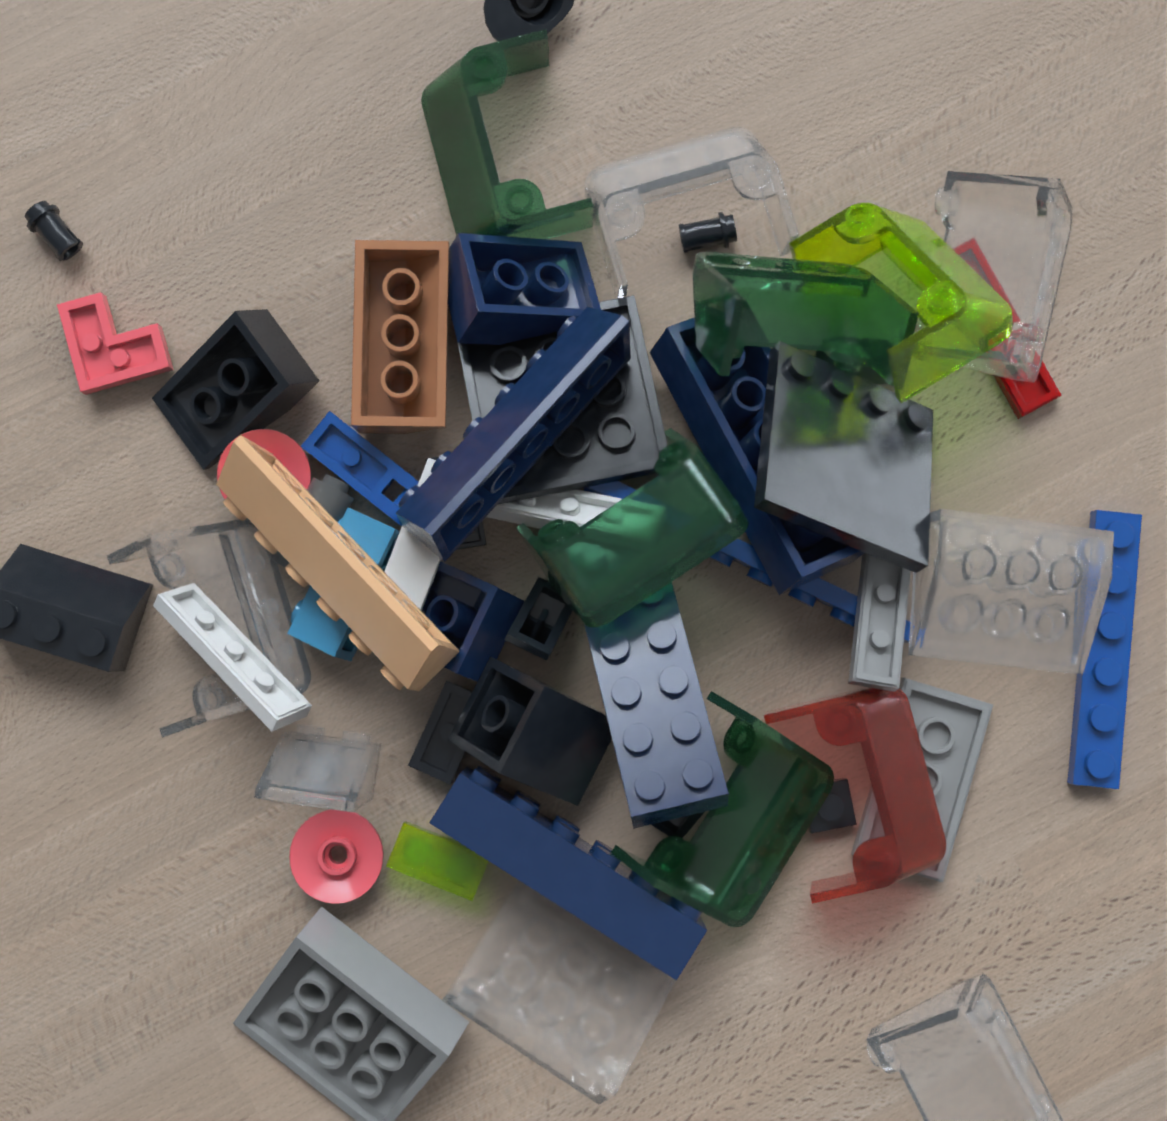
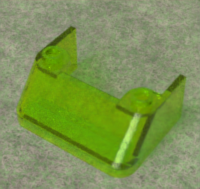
M857 203L847 207L789 243L800 291L805 297L880 251L922 292L917 300L916 307L918 317L926 327L887 350L895 395L901 404L1002 343L1010 336L1013 330L1012 309L1010 305L924 221L872 203Z

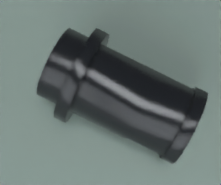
M40 201L30 207L25 213V218L28 221L27 228L31 232H37L56 254L59 261L68 260L81 250L83 242L76 237L60 218V210L56 205H49L47 201Z
M718 212V217L678 224L684 253L722 244L724 248H729V243L737 241L733 214L724 216L723 212Z

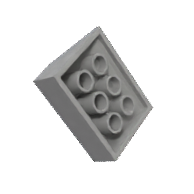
M321 907L296 936L233 1024L356 1121H395L449 1057L469 1021L330 912Z

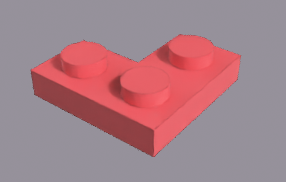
M101 292L57 304L79 389L83 394L88 395L174 370L163 329L158 323L117 334L107 296Z

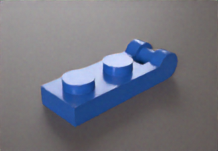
M329 411L301 447L402 526L396 515V512L400 509L399 502L410 488L418 485L419 481ZM395 480L404 487V490L392 502L383 494Z

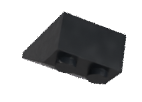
M268 309L234 311L152 399L201 468L206 470L219 462L225 448L236 437L245 432L264 429L291 410L320 380Z

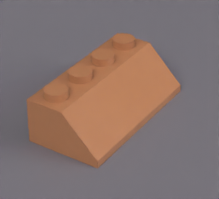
M355 240L351 426L358 433L408 434L446 428L449 241Z

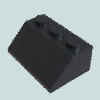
M20 544L0 570V639L107 672L125 671L153 584Z

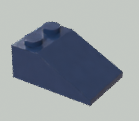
M458 233L449 248L448 305L458 343L502 345L558 332L563 323L571 316L577 318L586 307L601 310L582 242Z
M440 561L422 612L460 651L444 668L478 682L490 656L498 658L506 641L505 637L522 608L524 600Z

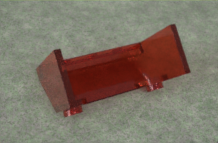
M864 687L770 710L763 715L767 725L813 713L817 731L826 742L836 746L860 742L885 836L868 839L862 842L855 850L853 855L854 872L811 882L810 897L812 904L887 887L933 867L943 859L947 848L946 838L910 703L902 689L899 688L893 692Z

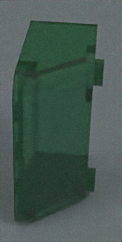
M546 29L471 49L430 82L422 93L421 104L456 236L458 233L549 239L593 227L594 206L592 198L546 209L542 193L533 182L526 179H513L500 183L477 98L495 93L501 89L509 76L550 66Z
M699 252L696 254L692 272L695 343L703 357L707 359L720 376H729L732 360L742 356L744 346L774 347L781 341L797 349L824 351L834 360L833 364L842 370L856 372L860 371L861 367H872L890 386H900L919 312L868 270L855 265L836 262L719 252Z
M672 428L665 431L666 440L669 445L660 451L659 459L654 465L658 476L579 527L573 521L553 520L539 530L538 536H535L524 523L516 527L551 586L587 627H600L615 620L735 541L748 528L749 522L741 506L697 445Z
M711 691L706 699L735 717L723 741V748L727 757L738 763L726 782L729 793L728 806L709 810L690 842L679 836H669L661 840L655 846L647 861L618 845L614 846L611 853L653 887L730 927L736 928L748 923L760 908L830 794L834 784V773L828 764L757 717Z

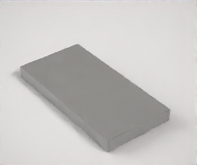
M907 678L901 679L851 852L852 855L943 883L993 704Z

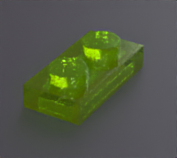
M405 821L386 867L473 901L488 860L455 840Z

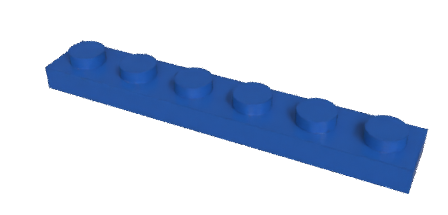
M1094 510L1090 513L1067 781L1069 784L1119 789L1142 522L1141 514Z

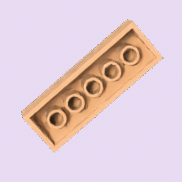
M242 435L233 441L216 484L227 495V498L223 501L224 505L241 521L244 522L248 518L258 529L254 534L257 541L270 553L275 554L279 551L289 562L285 567L287 573L302 587L306 588L309 584L321 596L316 601L318 606L332 620L337 622L341 618L353 630L348 635L349 639L365 655L369 656L373 652L381 660L384 666L380 671L395 688L401 690L405 686L408 690L420 691L460 651L271 452Z

